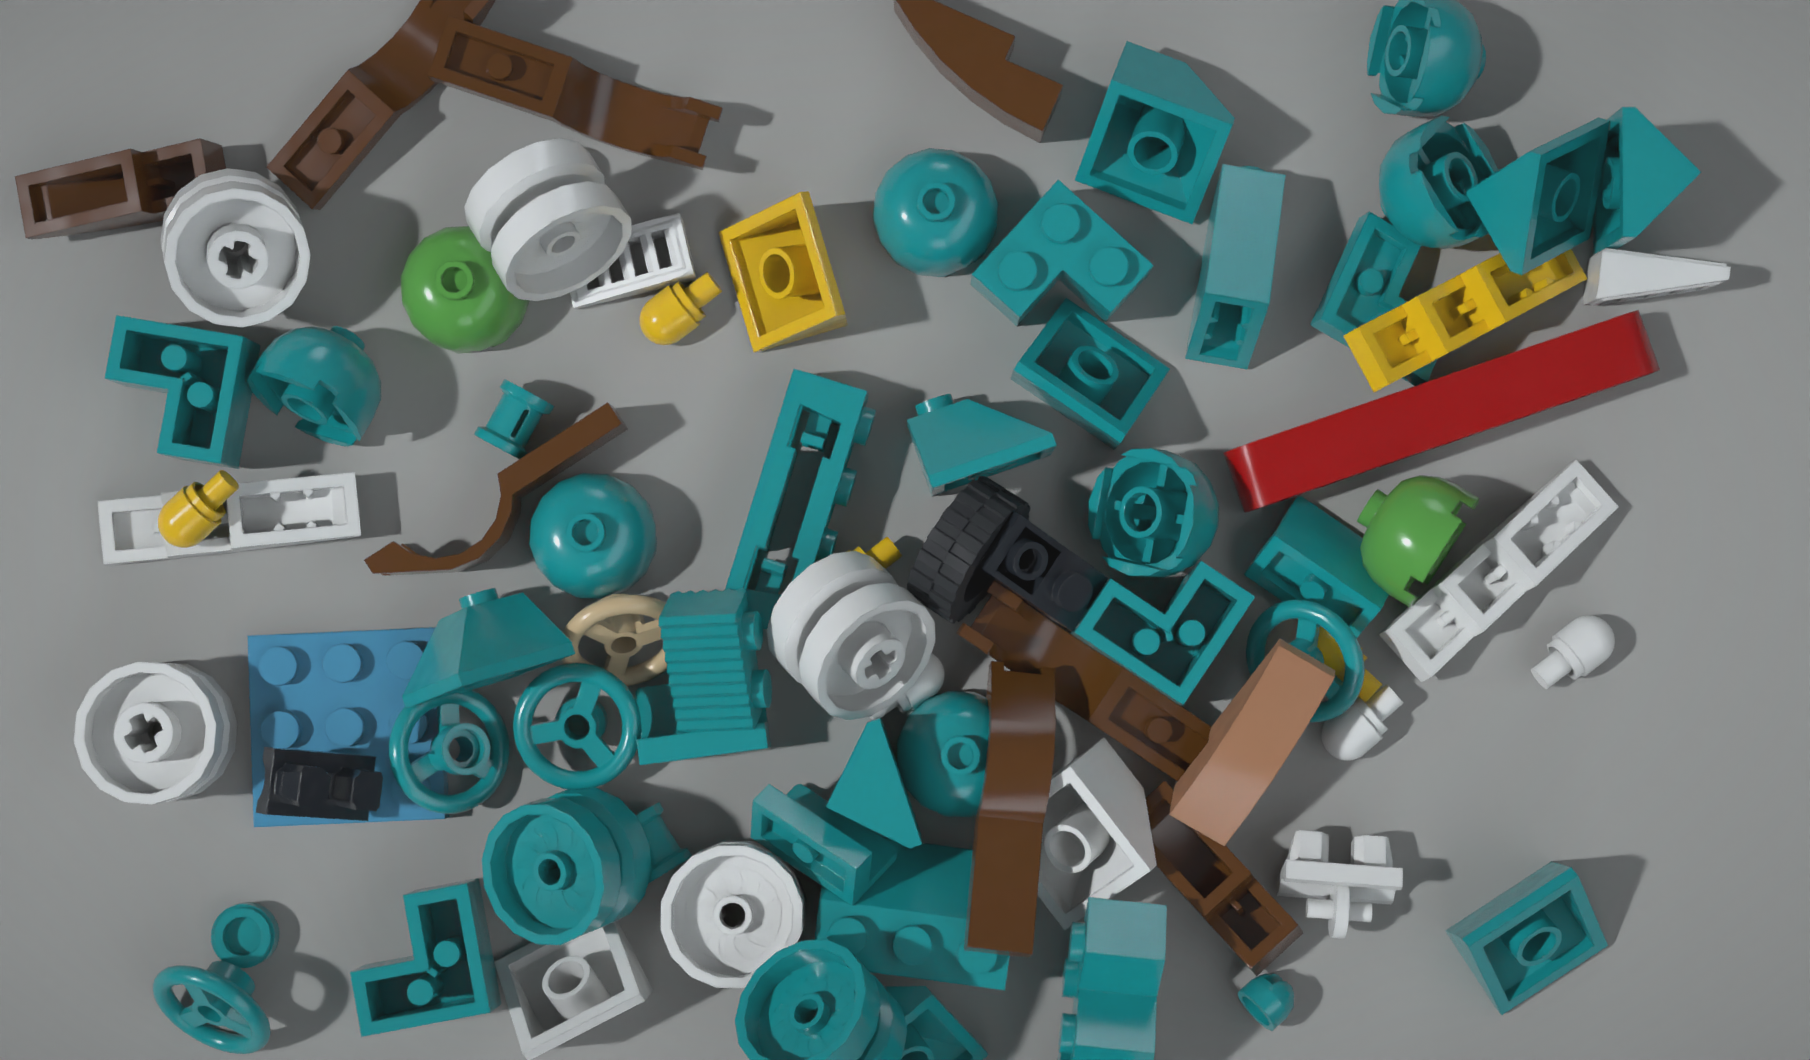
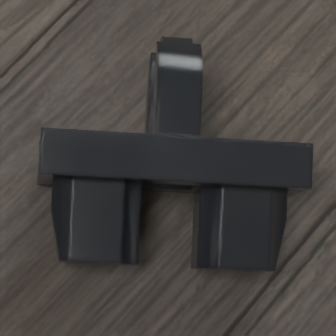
M264 747L265 781L262 793L257 800L256 813L368 821L369 811H377L380 807L383 776L381 772L374 771L375 756Z

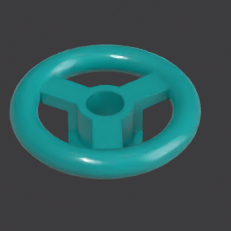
M1297 599L1272 605L1256 619L1247 638L1246 661L1250 676L1265 658V647L1270 632L1278 624L1289 619H1298L1296 639L1289 644L1324 664L1323 654L1317 647L1321 626L1335 639L1340 647L1345 663V675L1343 682L1335 675L1332 684L1325 694L1328 700L1320 703L1310 722H1323L1340 716L1353 705L1364 681L1363 653L1353 631L1335 612L1312 601Z
M586 663L562 664L538 675L523 691L514 713V739L523 761L534 774L547 783L563 789L596 788L615 779L631 763L637 751L636 740L641 737V717L638 705L631 691L614 674L601 667ZM582 682L578 695L567 700L559 708L553 721L532 724L537 705L549 691L565 683ZM601 689L613 699L621 715L622 734L615 752L602 739L607 729L608 718L604 707L597 701ZM572 715L585 717L589 722V732L585 735L573 733L568 725L569 717ZM561 740L572 748L583 749L597 767L586 771L562 769L547 760L536 744Z
M473 690L407 709L404 707L396 718L390 734L389 761L397 784L414 803L436 813H461L482 804L499 787L509 763L510 744L505 723L493 704ZM459 706L469 709L482 721L488 732L489 739L486 733L477 725L460 723ZM437 707L438 734L431 742L430 751L410 764L408 745L412 730L417 721L427 711ZM453 739L460 746V753L455 760L449 752V746ZM437 771H446L453 775L473 774L480 778L472 788L452 795L434 792L421 783Z
M224 961L212 962L207 970L194 966L175 965L163 969L155 977L153 995L159 1008L174 1025L197 1041L212 1048L235 1054L254 1053L261 1050L268 1043L271 1035L269 1020L259 1004L251 997L255 991V983L239 967ZM184 985L194 1000L193 1004L184 1007L175 996L173 986ZM207 1023L216 1026H225L241 1035L220 1030Z

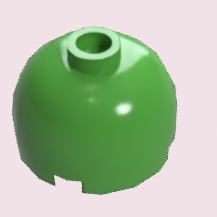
M469 226L445 227L425 237L409 254L401 275L402 304L413 327L435 346L458 354L482 351L490 346L493 348L505 342L522 324L530 300L518 299L506 289L492 265L491 252L481 247Z
M1419 475L1405 479L1388 495L1377 489L1357 520L1358 523L1367 528L1360 551L1363 566L1372 581L1387 594L1411 607L1419 597L1408 590L1415 580L1421 583L1424 582L1427 585L1430 583L1466 526V523L1457 517L1462 505L1464 504L1470 509L1475 510L1480 498L1459 485L1436 476Z

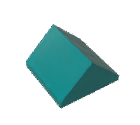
M1621 107L1607 119L1610 121L1593 217V255L1605 248L1617 250L1636 238L1701 173L1636 107Z
M1598 117L1527 152L1465 192L1510 271L1523 275L1590 239L1610 124L1609 120Z
M1066 298L1013 369L1011 380L1115 450L1131 429L1170 368Z
M882 717L867 722L826 807L910 849L922 845V835L896 764L897 761Z
M1552 861L1445 930L1501 1015L1608 946L1578 874L1572 867Z

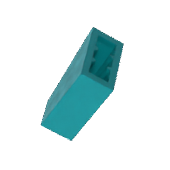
M1222 164L1211 204L1185 359L1248 369L1270 304L1286 175L1266 172L1255 166L1238 167Z

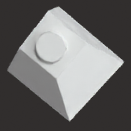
M1102 738L1052 776L1048 805L1043 823L1038 896L1064 930L1069 928L1072 922H1077L1085 917L1088 897L1111 899L1146 875L1157 865L1144 788L1105 738Z

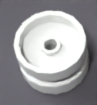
M562 138L535 142L510 153L486 171L471 189L464 206L467 224L481 247L491 252L492 265L506 289L522 300L542 301L557 298L585 286L605 272L624 252L632 235L630 216L616 194L605 185L604 175L591 154L579 142Z
M226 168L199 175L176 193L164 213L161 246L171 288L189 311L213 324L243 328L270 321L294 303L307 282L311 254L297 208L279 185L256 172ZM235 241L245 242V246L237 252H229L223 248L225 246L233 250Z
M857 551L834 553L811 564L789 583L773 608L767 628L769 651L779 664L797 682L805 687L812 698L829 715L844 720L870 717L891 706L914 685L929 662L935 644V622L925 606L907 589L898 586L892 575L873 557Z
M135 662L111 670L89 688L76 713L74 744L82 769L100 790L123 802L152 805L176 801L201 793L222 776L235 752L238 723L230 697L212 676L189 664ZM159 721L162 730L153 737V727Z
M722 841L698 851L672 875L661 901V933L671 957L690 977L716 988H745L755 970L781 949L798 943L806 925V895L796 870L789 863L754 841ZM728 903H737L745 911V921H739L735 927L728 926L723 921L727 912L723 906Z

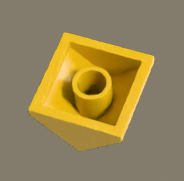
M809 191L799 192L718 232L753 352L764 351L848 326Z

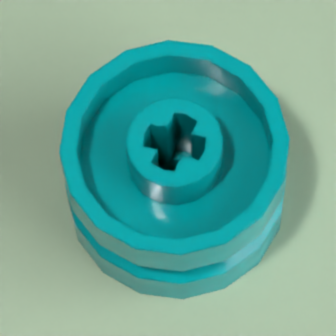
M598 788L568 789L548 798L524 804L504 814L488 834L482 856L484 889L496 915L514 934L539 945H562L630 915L645 896L652 871L649 841L638 817L620 798Z
M827 939L800 941L772 955L755 970L741 993L735 1017L738 1044L749 1060H901L907 1036L903 1007L891 992L867 970L863 963L848 948Z

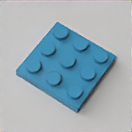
M436 627L248 636L254 827L449 818V814L429 811L408 798L397 784L389 761V740L392 727L399 713L405 707L402 695ZM437 707L427 711L417 721L412 730L408 745L410 764L430 751L431 742L438 734ZM264 747L375 756L374 771L381 772L383 776L380 807L377 811H369L368 821L256 813L257 800L262 793L265 781ZM437 771L421 782L434 792L448 795V772Z

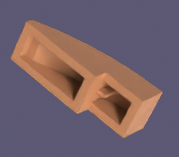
M1279 639L1212 725L1208 743L1174 785L1169 815L1225 846L1247 818L1290 755L1332 684L1336 671L1284 640Z

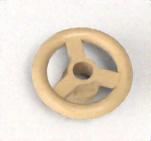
M613 594L585 607L568 622L563 630V633L572 641L575 651L574 655L562 659L563 664H590L584 660L578 649L580 639L585 635L604 644L608 656L604 667L601 668L614 674L626 686L640 684L659 676L667 670L663 648L652 658L630 667H627L629 657L639 652L643 645L661 640L659 616L666 603L645 595ZM644 615L657 620L645 623Z

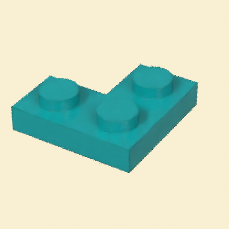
M1370 211L1359 217L1310 325L1349 347L1343 335L1407 302L1399 297V294L1421 246L1405 238L1392 224ZM1437 359L1402 377V379L1414 386L1428 382Z

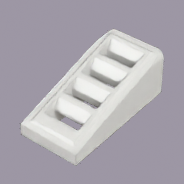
M680 213L632 225V235L624 252L619 256L624 280L612 283L608 268L598 276L600 287L588 290L586 284L570 292L573 308L579 309L662 289L668 285L673 286L678 281L683 284L697 280L684 222ZM665 237L672 266L660 269L654 239ZM641 243L648 273L636 276L629 245Z
M1605 248L1588 259L1583 305L1598 306L1707 290L1729 280L1731 267H1728L1725 263Z

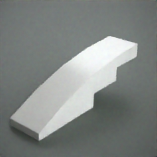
M1577 459L1574 460L1428 588L1411 607H1408L1379 634L1380 637L1420 682L1431 678L1473 637L1484 632L1526 591L1537 586L1619 506Z
M355 472L238 483L239 489L223 503L226 514L221 518V524L202 542L188 548L169 544L162 537L158 528V516L162 507L178 491L164 492L156 496L97 501L103 564L110 566L360 537L361 527Z

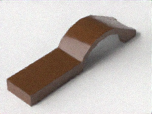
M420 0L407 21L382 48L360 65L346 71L266 168L312 210H321L400 115L416 105L438 84L429 79L428 73L448 15L481 26L496 0Z
M449 15L428 73L431 81L553 121L564 128L612 147L703 170L707 156L700 154L699 151L709 121L719 122L723 111L722 107L692 97L664 95L621 82L585 66L571 56Z
M607 402L499 472L497 475L501 497L496 519L482 540L462 553L432 558L422 556L403 543L400 545L393 541L364 560L373 574L392 576L462 572L489 561L510 540L521 515V498L619 436L628 428L615 408Z
M991 579L985 589L986 592L991 594L990 598L971 627L962 623L956 634L994 660L1004 662V667L1010 671L1039 674L1042 667L1055 668V701L1178 782L1208 743L1211 726L1124 667L1069 634L1028 605L1023 599Z
M991 661L989 664L986 695L989 704L987 761L980 804L975 819L964 951L1029 958L1033 954L1043 823L1048 805L1055 752V668L1042 667L1039 674L1006 671L1004 670V662Z

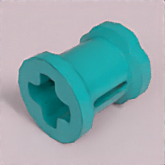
M504 379L500 385V389L503 392L501 399L486 426H478L474 435L517 459H521L529 454L525 446L542 415H550L555 406Z
M660 802L636 815L650 845L652 871L648 884L692 857L688 848L680 849L661 818L664 809Z

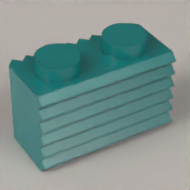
M728 588L724 591L715 589L710 592L701 590L695 593L690 590L685 593L677 591L670 594L659 616V627L661 628V639L663 640V650L665 652V662L667 663L669 685L671 686L673 708L675 709L677 731L679 733L755 730L763 708H769L771 705L772 681L769 670L759 669L756 650H760L762 647L763 624L759 611H749L746 590L740 588L733 591Z

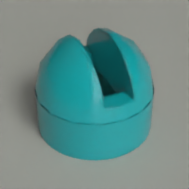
M1275 973L1261 974L1251 979L1237 993L1241 1003L1252 1017L1270 1031L1275 1030L1294 1008L1293 987Z

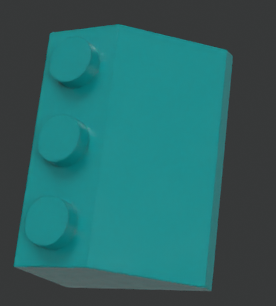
M883 837L897 847V858L853 906L822 886L814 940L827 939L848 948L869 972L1005 990L1009 955L964 951L973 849L922 843V845L909 849L889 838Z

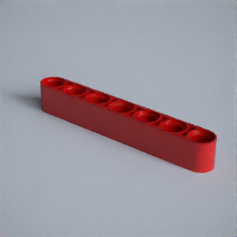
M1636 310L1224 452V456L1244 513L1641 378L1660 371L1640 312Z

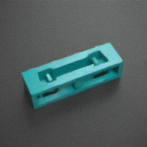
M793 369L725 590L729 588L733 591L740 588L746 590L749 611H759L763 629L766 630L773 608L781 597L779 592L788 566L764 557L755 590L747 588L759 550H769L798 456L796 449L792 448V443L802 411L810 413L805 431H803L800 440L802 446L824 452L831 424L840 428L830 459L822 457L792 554V558L798 561L793 580L811 564L833 554L839 531L828 528L835 504L847 507L858 472L847 467L854 443L866 446L876 415L875 409L866 407L869 397L868 391L798 369Z

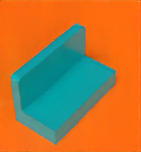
M1298 496L1290 505L1277 530L1258 552L1244 574L1281 601L1307 600L1329 608L1347 623L1356 638L1380 612L1389 596L1372 581L1363 566L1360 551L1363 538L1302 496Z
M669 684L640 687L636 690V702L641 717V739L636 740L640 765L771 747L766 708H763L755 730L679 733L677 731V721L675 720L673 698L671 697V686Z
M768 784L753 799L750 838L851 906L863 896L896 860L897 847L871 829L827 808L828 801L804 785H795L785 795Z

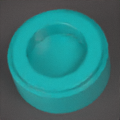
M246 902L231 906L220 913L214 921L211 930L213 950L221 961L231 963L239 968L256 966L266 961L276 950L279 942V926L274 915L262 905Z

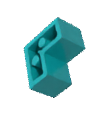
M1058 179L972 273L970 285L1016 326L1023 321L1058 281L1062 282L1100 318L1107 322L1148 277L1154 265Z
M116 315L104 379L126 387L167 393L157 453L179 460L239 469L252 398V391L247 379L259 359L261 345L244 336Z
M1199 561L1191 567L1162 612L1110 578L1075 631L1071 632V634L1108 659L1124 667L1176 704L1184 705L1255 596L1203 561Z
M479 878L417 889L403 895L413 956L365 964L350 972L361 1037L491 1013L502 1003Z
M1088 897L1084 923L1072 922L1068 958H1065L1063 970L1062 997L1073 998L1072 1014L1062 1013L1059 1032V1053L1070 1054V1060H1154L1157 995L1166 957L1167 905Z

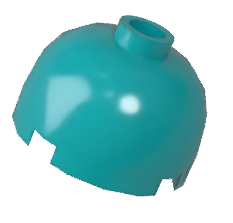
M1399 0L1395 7L1383 5L1374 24L1367 57V75L1376 76L1380 73L1379 88L1381 94L1371 93L1374 104L1384 114L1431 117L1449 111L1461 103L1476 80L1483 73L1486 64V50L1482 44V37L1473 14L1457 0Z
M1439 116L1421 124L1395 140L1380 165L1379 173L1380 204L1387 219L1405 238L1416 245L1440 249L1462 246L1488 234L1465 192L1498 171L1488 147L1474 129L1465 123L1453 127L1446 122L1450 118L1447 116Z
M928 148L906 155L885 173L875 192L873 223L880 244L897 265L917 275L945 277L967 268L985 254L996 233L999 204L991 180L976 162L954 150Z
M333 326L330 330L319 327H303L289 330L280 335L265 349L247 379L252 393L274 414L278 415L281 408L285 406L291 412L303 418L297 422L295 428L324 442L345 447L353 446L356 439L358 441L361 440L372 422L381 401V380L372 359L363 351L365 348L364 342L353 332L339 326Z
M1154 448L1130 449L1121 454L1126 457L1119 460L1113 468L1105 467L1099 474L1089 499L1088 527L1092 539H1100L1103 550L1109 556H1102L1110 567L1128 576L1166 577L1176 575L1194 566L1212 545L1219 526V503L1211 481L1196 463L1167 450Z
M581 473L559 481L541 498L531 519L529 545L537 568L554 587L578 598L602 599L609 595L628 591L647 573L657 549L656 524L649 503L631 484L609 474Z
M947 691L925 700L907 717L897 739L896 764L905 788L923 807L942 816L970 818L977 815L984 783L989 738V704L985 696L976 692Z

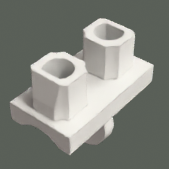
M1298 830L1291 840L1288 857L1277 877V896L1307 898L1306 918L1328 919L1330 938L1338 939L1345 938L1349 921L1371 922L1372 903L1392 905L1395 891L1401 890L1403 887V868L1393 867L1389 838L1371 835L1354 837L1351 842V864L1328 863L1329 835L1318 831Z

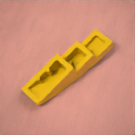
M1572 249L1523 275L1510 271L1502 255L1499 253L1456 277L1416 296L1399 307L1343 335L1371 389L1373 392H1376L1587 280V277Z

